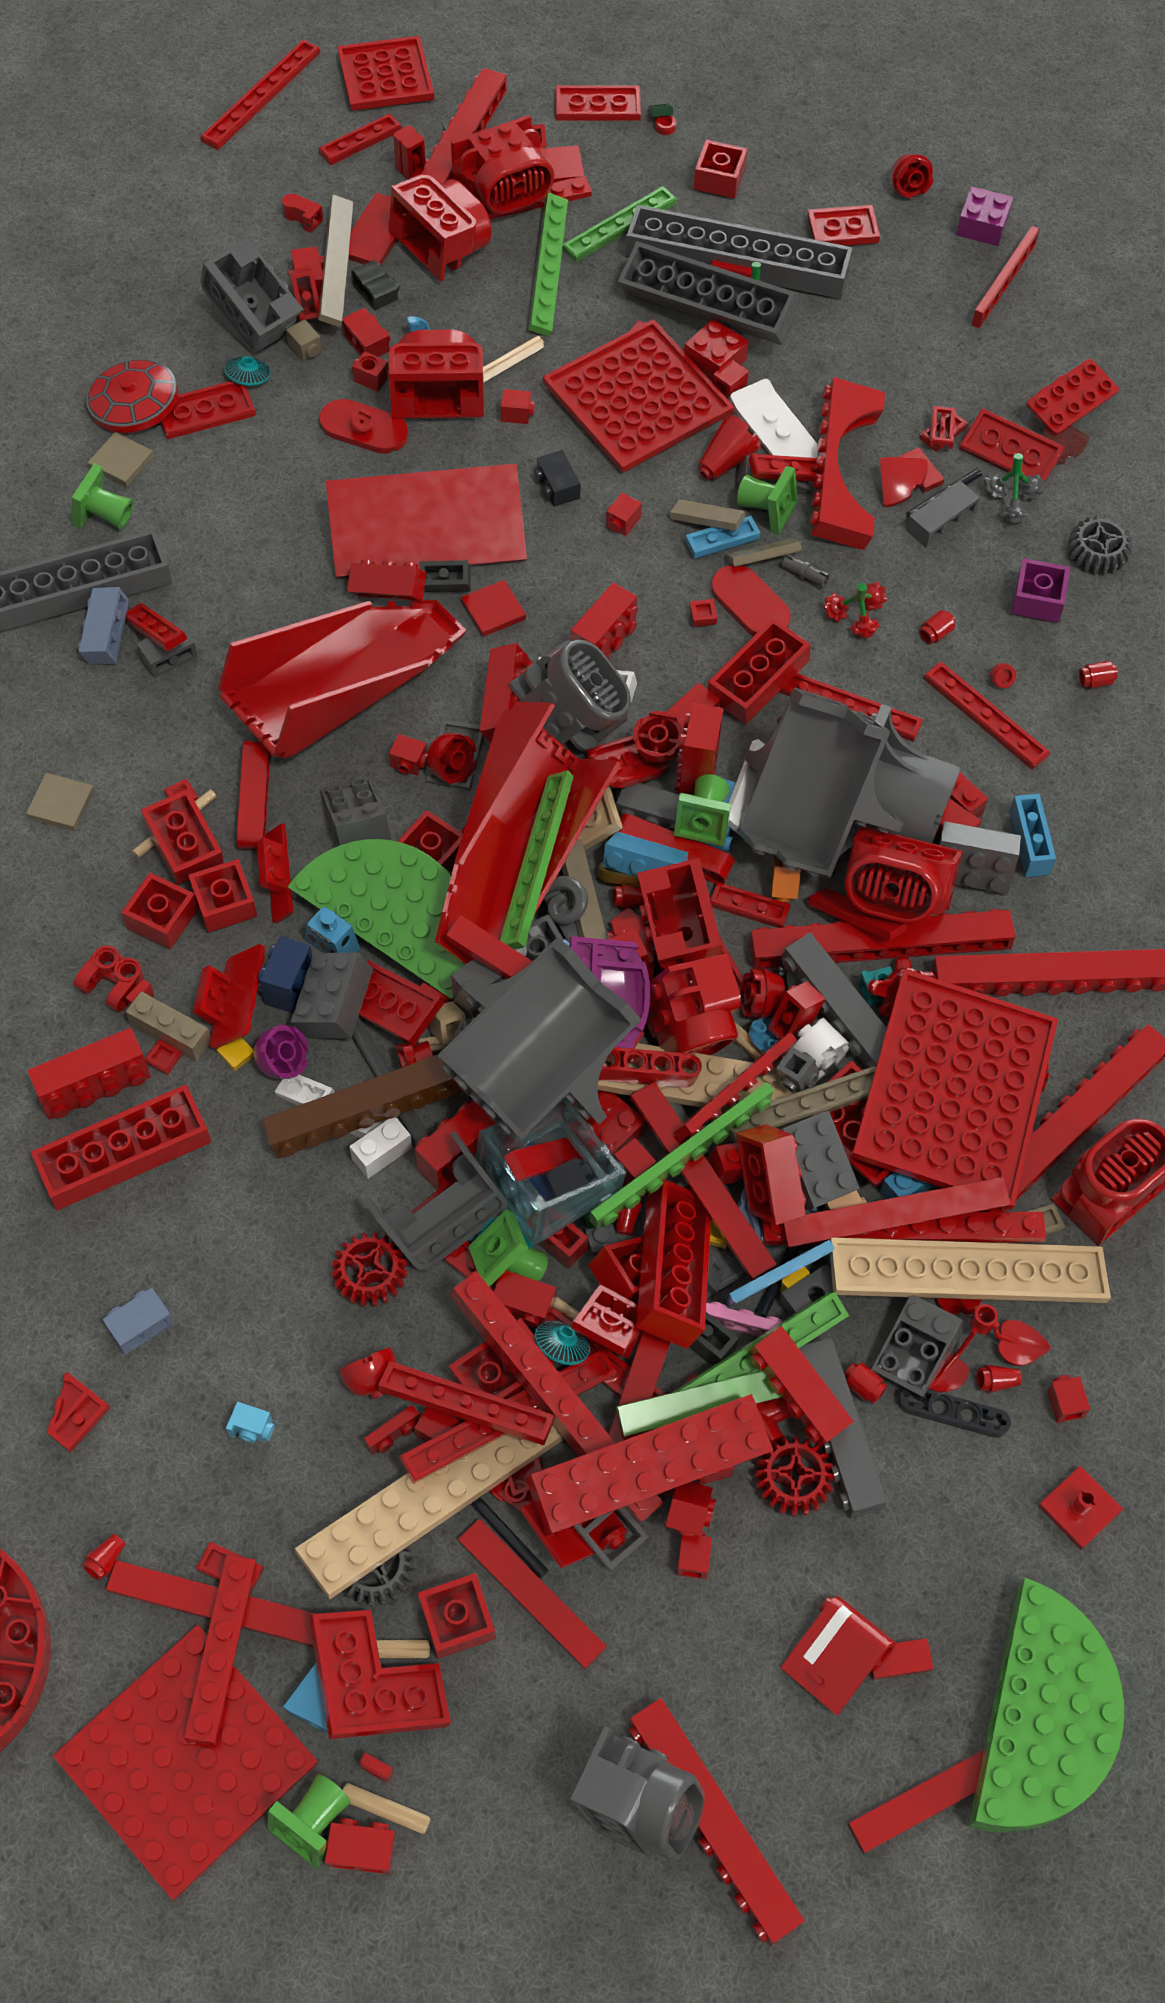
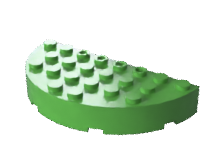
M365 839L353 841L328 850L315 858L289 884L288 888L319 909L326 907L333 911L340 918L348 922L353 927L354 932L453 1000L451 975L465 965L434 942L452 874L428 854L405 843L392 840Z
M1024 1578L1016 1589L984 1746L985 1750L968 1825L970 1828L982 1831L1008 1833L1011 1831L1032 1830L1048 1825L1075 1809L1090 1797L1106 1778L1118 1753L1123 1734L1124 1698L1122 1684L1116 1664L1102 1636L1088 1618L1069 1600L1054 1590L1027 1578Z

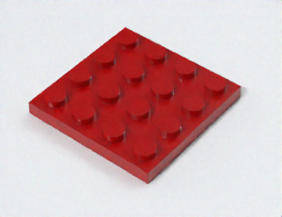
M420 36L337 46L351 111L435 100Z

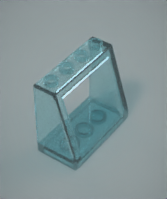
M565 1097L522 1139L514 1132L508 1135L498 1124L479 1131L476 1158L506 1198V1209L515 1214L520 1228L533 1245L549 1238L609 1199L623 1187L625 1177L623 1165L614 1159L610 1154L608 1146L601 1142L594 1133L593 1127L585 1122L575 1109L576 1106L571 1104ZM559 1127L586 1163H590L598 1180L545 1202L529 1179L519 1182L516 1180L504 1156L511 1151L518 1150L535 1142Z

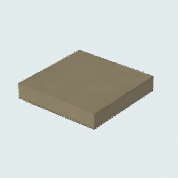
M115 432L88 461V467L91 469L94 463L102 466L103 476L127 487L154 457L153 450Z
M45 773L28 808L27 818L76 831L93 795L94 787L90 784Z

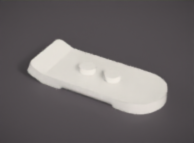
M763 379L733 392L728 398L734 406L736 415L750 426L749 429L753 434L756 433L769 455L818 458L817 443L775 392L768 379Z

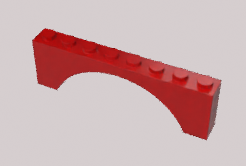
M833 377L831 383L824 387L822 399H825L820 412L823 420L818 430L821 438L817 445L819 456L815 463V469L818 470V474H816L813 482V488H816V491L811 501V506H814V510L809 520V524L812 525L811 535L865 550L873 537L875 518L857 503L844 484L838 466V446L841 438L852 430L876 424L884 410L885 392Z

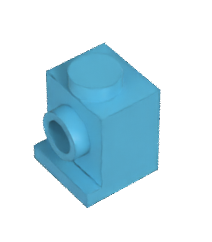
M237 1402L226 1430L229 1437L234 1439L238 1433V1437L250 1443H255L256 1440L264 1442L265 1440H270L275 1424L272 1423L273 1420L270 1412Z

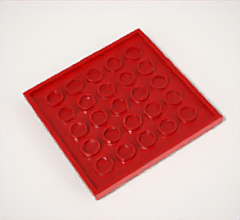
M654 319L543 376L542 383L621 473L734 413V406Z
M196 1625L53 1755L173 1901L260 1820L276 1801L282 1799L319 1763L235 1666H233L216 1746L184 1740L207 1640V1634L199 1625Z

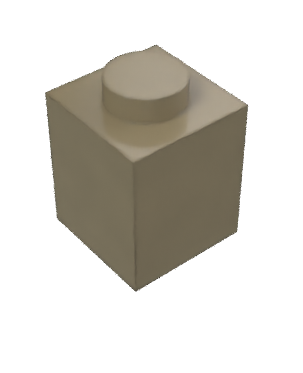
M306 320L286 329L288 346L302 361L313 358L322 352L320 335Z

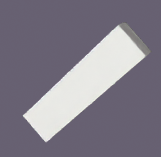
M298 1075L294 1078L283 1079L274 1092L277 1096L299 1106L334 1093V1090L331 1087ZM385 1120L374 1123L368 1128H360L350 1133L362 1138L384 1123Z

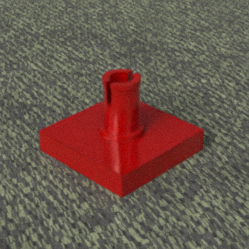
M1081 1466L1038 1505L1080 1550L1123 1510Z

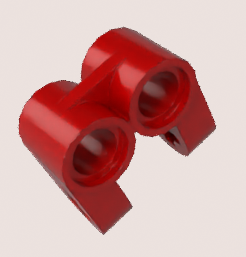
M102 946L94 952L79 971L74 980V986L88 994L93 991L102 979L115 982L116 985L109 993L106 1005L117 1012H122L128 1006L126 1000L128 994L145 978L141 966L136 959L121 956L118 950L112 946ZM106 962H112L109 965H104ZM128 974H134L131 977H125Z

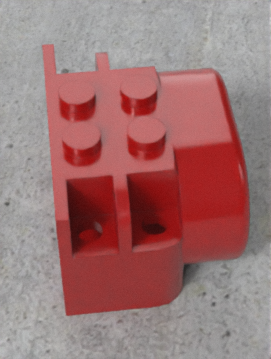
M530 115L451 141L453 179L461 182L484 207L486 206L493 213L505 214L532 205L544 198L553 185L554 170L546 159V152L541 146L540 134L535 129H532V117Z
M419 175L393 185L391 188L389 231L440 282L444 281L446 265L453 271L458 270L461 267L463 257L489 244L492 236L489 215L483 204L461 182L450 179L439 184L429 175Z
M452 329L416 330L403 336L399 343L393 345L389 350V385L392 418L484 417L482 347L475 343L468 334Z
M861 826L854 836L845 879L847 896L851 903L865 914L903 924L922 922L932 914L938 915L950 909L963 851ZM889 883H895L899 889L892 888Z
M700 858L637 873L645 905L640 906L646 926V935L653 957L657 956L661 972L669 966L723 955L722 944Z
M723 954L669 966L650 981V1005L646 1023H648L652 1038L657 1039L659 1047L664 1049L665 1052L713 1055L737 1040L738 1031L732 1013L740 1008L741 996L728 955Z
M1129 1119L1117 1125L1109 1133L1105 1134L1091 1149H1088L1077 1160L1079 1164L1072 1170V1175L1062 1184L1061 1190L1050 1199L1098 1247L1165 1189V1129L1155 1122L1146 1119Z

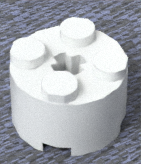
M822 1018L813 1027L808 1024L798 1033L800 1039L789 1047L790 1049L793 1047L802 1053L806 1052L816 1060L819 1080L826 1075L823 1070L830 1067L833 1063L837 1065L849 1050L847 1045L849 1042Z

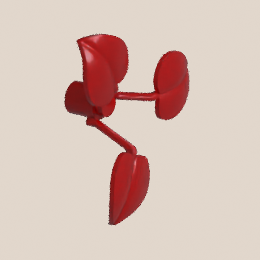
M936 1298L939 1307L952 1315H957L961 1311L966 1316L972 1315L970 1319L972 1330L955 1355L953 1353L950 1354L929 1387V1390L940 1393L950 1392L958 1389L965 1383L969 1374V1368L966 1363L958 1358L976 1333L984 1335L993 1329L995 1337L1001 1340L998 1344L999 1354L1006 1362L1015 1366L1031 1364L1049 1352L1051 1346L1038 1331L1018 1320L1005 1321L999 1332L998 1327L1000 1324L996 1322L998 1319L996 1309L988 1304L980 1305L982 1299Z

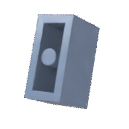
M153 1288L138 1292L132 1297L130 1302L122 1307L113 1308L108 1312L107 1317L102 1319L124 1355L174 1323L170 1313Z

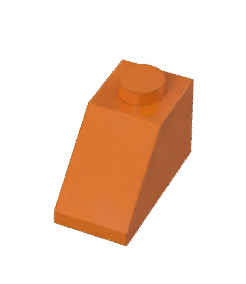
M774 855L771 897H776V900L782 902L798 899L801 869L798 868L797 871H793L784 867L783 862Z

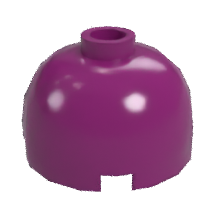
M286 1025L274 1026L263 1032L257 1039L254 1048V1059L258 1068L266 1076L274 1079L294 1078L301 1074L308 1065L306 1052L309 1051V1045L305 1036L298 1028Z

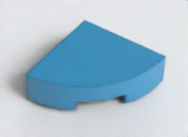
M407 317L408 333L416 330H430L429 324L424 319Z

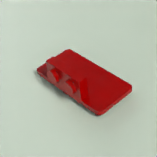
M1087 359L1067 374L1059 376L1049 386L1043 387L1027 401L1026 405L1053 435H1058L1115 396L1119 391V387L1092 359Z
M257 944L231 956L226 962L224 973L211 965L202 969L193 1013L213 1025L209 1045L214 1049L245 1037L251 1029L252 1014L256 1005L257 989L260 984L258 976L265 959V946L262 944Z

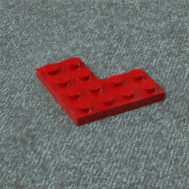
M371 1610L312 1614L309 1621L329 1739L446 1728L450 1725L451 1720L439 1663L381 1668Z

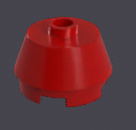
M904 154L900 156L892 167V182L895 191L907 198H912V196H917L920 193L925 194L932 186L934 180L932 178L933 167L930 160L918 154Z
M762 967L750 969V973H745L740 992H744L745 1004L741 1005L743 1015L753 1017L755 1020L775 1015L786 993L783 978Z

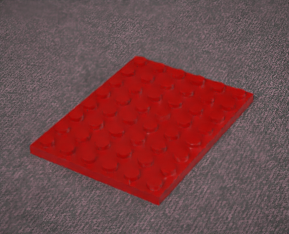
M903 969L851 1158L942 1188L1004 1177L1010 1205L1003 1208L1012 1210L1015 1206L1058 1018L908 969Z

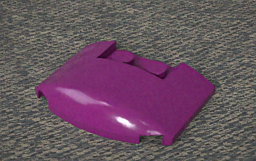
M571 936L569 946L594 976L608 989L626 1001L640 1017L641 1021L615 1046L632 1049L636 1044L634 1043L645 1027L650 1005L648 970L645 961L642 962L636 951L639 948L637 943Z

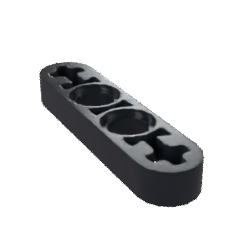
M904 1388L898 1398L900 1409L907 1414L993 1438L1003 1437L1011 1426L1009 1415L1001 1409L929 1389L924 1397H921ZM910 1394H914L915 1400L919 1401L915 1402L914 1406L908 1405L909 1400L905 1399ZM926 1397L930 1398L926 1410H923V1403ZM936 1401H942L947 1405L948 1412L944 1415H939L933 1411L932 1404ZM963 1409L972 1410L976 1415V1420L971 1423L965 1422L961 1418V1411ZM982 1413L986 1414L984 1419L988 1421H993L995 1417L1000 1418V1423L1004 1426H1000L999 1430L994 1429V1424L985 1421L983 1426H980Z

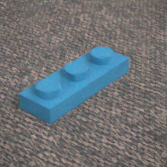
M752 516L745 517L736 531L711 527L686 535L685 542L695 559L760 539V531Z

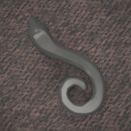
M556 876L545 896L557 890H567L574 897V905L568 913L561 914L559 907L567 901V896L559 893L550 898L547 905V913L553 922L559 925H570L584 915L588 905V895L586 889L578 880L567 876Z

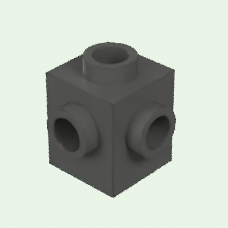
M793 1047L781 1059L776 1068L781 1079L780 1083L791 1092L795 1090L800 1092L811 1088L819 1078L816 1060L808 1053H802Z

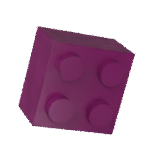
M971 186L960 216L956 236L999 246L1009 218L1013 197Z
M1023 558L1017 576L1011 614L1059 623L1065 605L1070 567Z

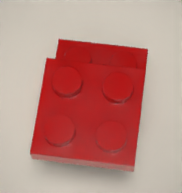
M599 1285L573 1321L571 1328L626 1358H629L643 1334V1330L636 1328L638 1304L602 1285Z

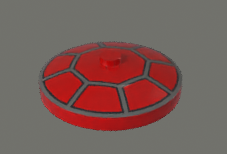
M148 359L127 360L110 366L92 381L87 390L86 405L91 418L100 427L118 433L137 432L156 425L170 414L177 403L178 386L173 373L165 365Z

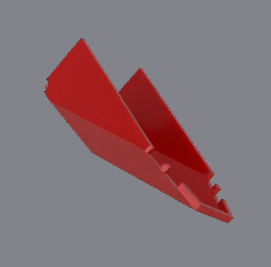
M411 600L409 606H395L394 601H388L386 607H372L370 601L230 643L218 690L222 692L220 698L233 710V713L244 725L248 726V729L260 742H263V745L274 757L281 755L284 759L296 755L425 670L465 635L466 629L437 600Z
M515 702L510 710H504L497 722L455 859L434 941L464 965L475 958L445 940V937L461 915L500 940L547 777L566 770L574 776L535 913L621 764L615 760L580 759L579 761V758L567 748H564V745L550 733L547 734L543 726L555 707L553 703Z

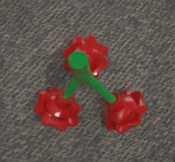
M879 582L872 584L859 583L856 595L844 599L842 596L838 597L836 593H833L831 596L825 597L826 603L823 607L829 619L839 622L847 617L848 604L854 601L859 602V620L854 622L850 630L853 631L854 635H858L859 638H870L874 635L876 629L880 627V623H877L876 619H869L865 606L868 611L881 609L883 607L882 603L887 601L885 595L886 588L880 586Z

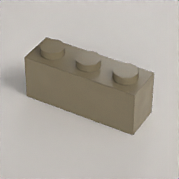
M142 991L126 1010L131 1027L157 1041L160 1039L182 1051V1055L196 1063L209 1047L211 1037L207 1027Z

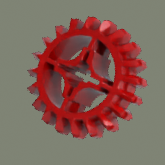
M363 1232L362 1239L360 1240L352 1235V1244L350 1245L343 1241L342 1248L344 1251L336 1250L335 1256L338 1260L332 1261V1268L335 1270L331 1272L332 1279L336 1280L334 1283L337 1290L342 1289L341 1296L343 1298L350 1296L352 1304H355L360 1299L361 1306L365 1307L367 1301L371 1300L372 1305L376 1307L378 1305L377 1299L380 1298L387 1304V1294L396 1297L398 1295L396 1288H403L404 1281L402 1279L408 1276L407 1270H405L408 1266L407 1260L402 1259L405 1254L400 1249L397 1250L398 1246L394 1241L389 1243L387 1235L379 1239L378 1233L374 1232L372 1238H368L367 1234ZM370 1252L366 1256H360L362 1253ZM382 1255H385L393 1265L391 1273L380 1265L382 1263ZM348 1266L353 1267L354 1271L359 1273L356 1284L347 1276ZM369 1266H374V1271L370 1269V1272L365 1273L366 1267L369 1269ZM375 1282L381 1283L377 1286L368 1287L370 1284Z
M794 1436L792 1443L789 1444L788 1439L783 1437L781 1438V1446L773 1441L771 1443L773 1451L762 1455L764 1459H758L756 1465L760 1469L755 1471V1477L761 1480L757 1482L756 1488L760 1490L766 1489L761 1495L762 1500L771 1497L772 1500L769 1507L773 1509L777 1503L780 1504L781 1514L785 1513L786 1508H791V1516L795 1517L798 1508H800L804 1516L808 1515L809 1506L812 1510L817 1511L820 1507L819 1502L825 1504L828 1500L826 1494L832 1493L833 1487L829 1483L834 1482V1475L828 1472H830L833 1464L824 1463L828 1458V1454L826 1452L818 1454L819 1444L814 1445L813 1448L808 1447L810 1443L808 1438L804 1440L803 1444H799L798 1437ZM790 1456L789 1465L779 1467L778 1469H771L777 1460ZM801 1457L809 1461L816 1472H814V1469L805 1467L801 1462ZM794 1465L795 1472L798 1473L797 1476L800 1475L796 1486H794L795 1480H792V1476H790ZM773 1480H776V1483L785 1485L789 1495L780 1491ZM811 1482L818 1483L813 1492L799 1497L800 1487L811 1485Z

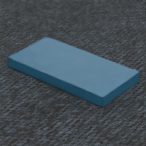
M828 1240L723 1297V1300L727 1307H731L791 1273L834 1251L833 1249L835 1248L831 1241Z

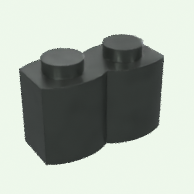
M376 260L351 270L354 287L364 296L365 300L374 310L398 300L399 286L397 281L387 275L385 267Z

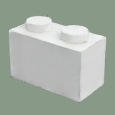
M395 1117L388 1119L349 1147L352 1160L369 1179L412 1149V1142L409 1132Z

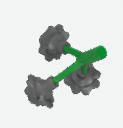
M1020 453L1014 455L1012 470L1008 474L1001 476L1000 474L994 475L989 473L987 478L984 479L986 493L991 495L992 498L998 497L1003 499L1009 492L1007 489L1008 479L1012 476L1014 477L1013 499L1010 500V507L1006 508L1005 511H1000V514L1005 516L1006 523L1010 522L1011 524L1021 523L1023 517L1029 515L1028 511L1020 507L1018 494L1026 501L1028 499L1035 500L1044 492L1045 480L1041 479L1039 474L1025 476L1021 471L1023 455Z

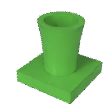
M94 463L72 496V526L81 529L89 515L93 513L108 521L119 530H122L131 516L134 500L104 490L103 467Z
M786 466L776 485L747 474L739 486L737 495L738 506L768 510L771 532L780 535L798 503L795 468Z
M711 774L702 775L695 781L694 796L680 793L674 836L724 847L732 805L724 802L730 792L729 785L724 779Z
M508 1209L497 1217L468 1246L477 1272L489 1287L506 1270L540 1281L547 1269V1255L544 1252L527 1246L515 1214Z
M317 1774L307 1793L292 1813L278 1801L274 1803L268 1811L267 1830L317 1870L325 1859L327 1843L320 1834L350 1804V1800L344 1791L333 1781Z

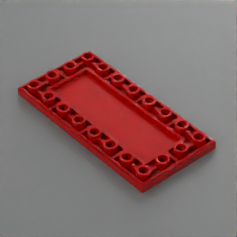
M517 464L326 481L336 578L349 577L351 563H361V560L374 561L375 564L382 565V561L397 563L396 566H403L404 562L418 564V568L419 561L468 560L469 565L473 566L527 560Z

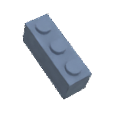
M120 587L92 588L91 597L87 603V616L83 621L82 639L78 645L79 653L88 664H116L129 604V599Z

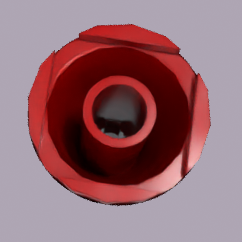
M730 415L722 421L698 463V471L704 479L715 480L740 464L747 455L755 454L761 448V442L756 433L751 435L747 430L750 426L740 418Z

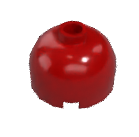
M653 711L649 713V716L643 719L641 717L637 721L633 729V741L638 753L645 760L652 763H665L679 754L680 738L684 731L682 725L673 714L665 711Z
M447 732L437 736L430 744L427 752V765L434 776L446 783L464 782L472 774L476 766V761L473 759L474 752L477 753V748L473 740L468 736Z
M388 1347L339 1369L340 1376L347 1389L358 1396L371 1394L372 1399H376L386 1394L379 1391L378 1384L389 1361L397 1363V1359L392 1348Z

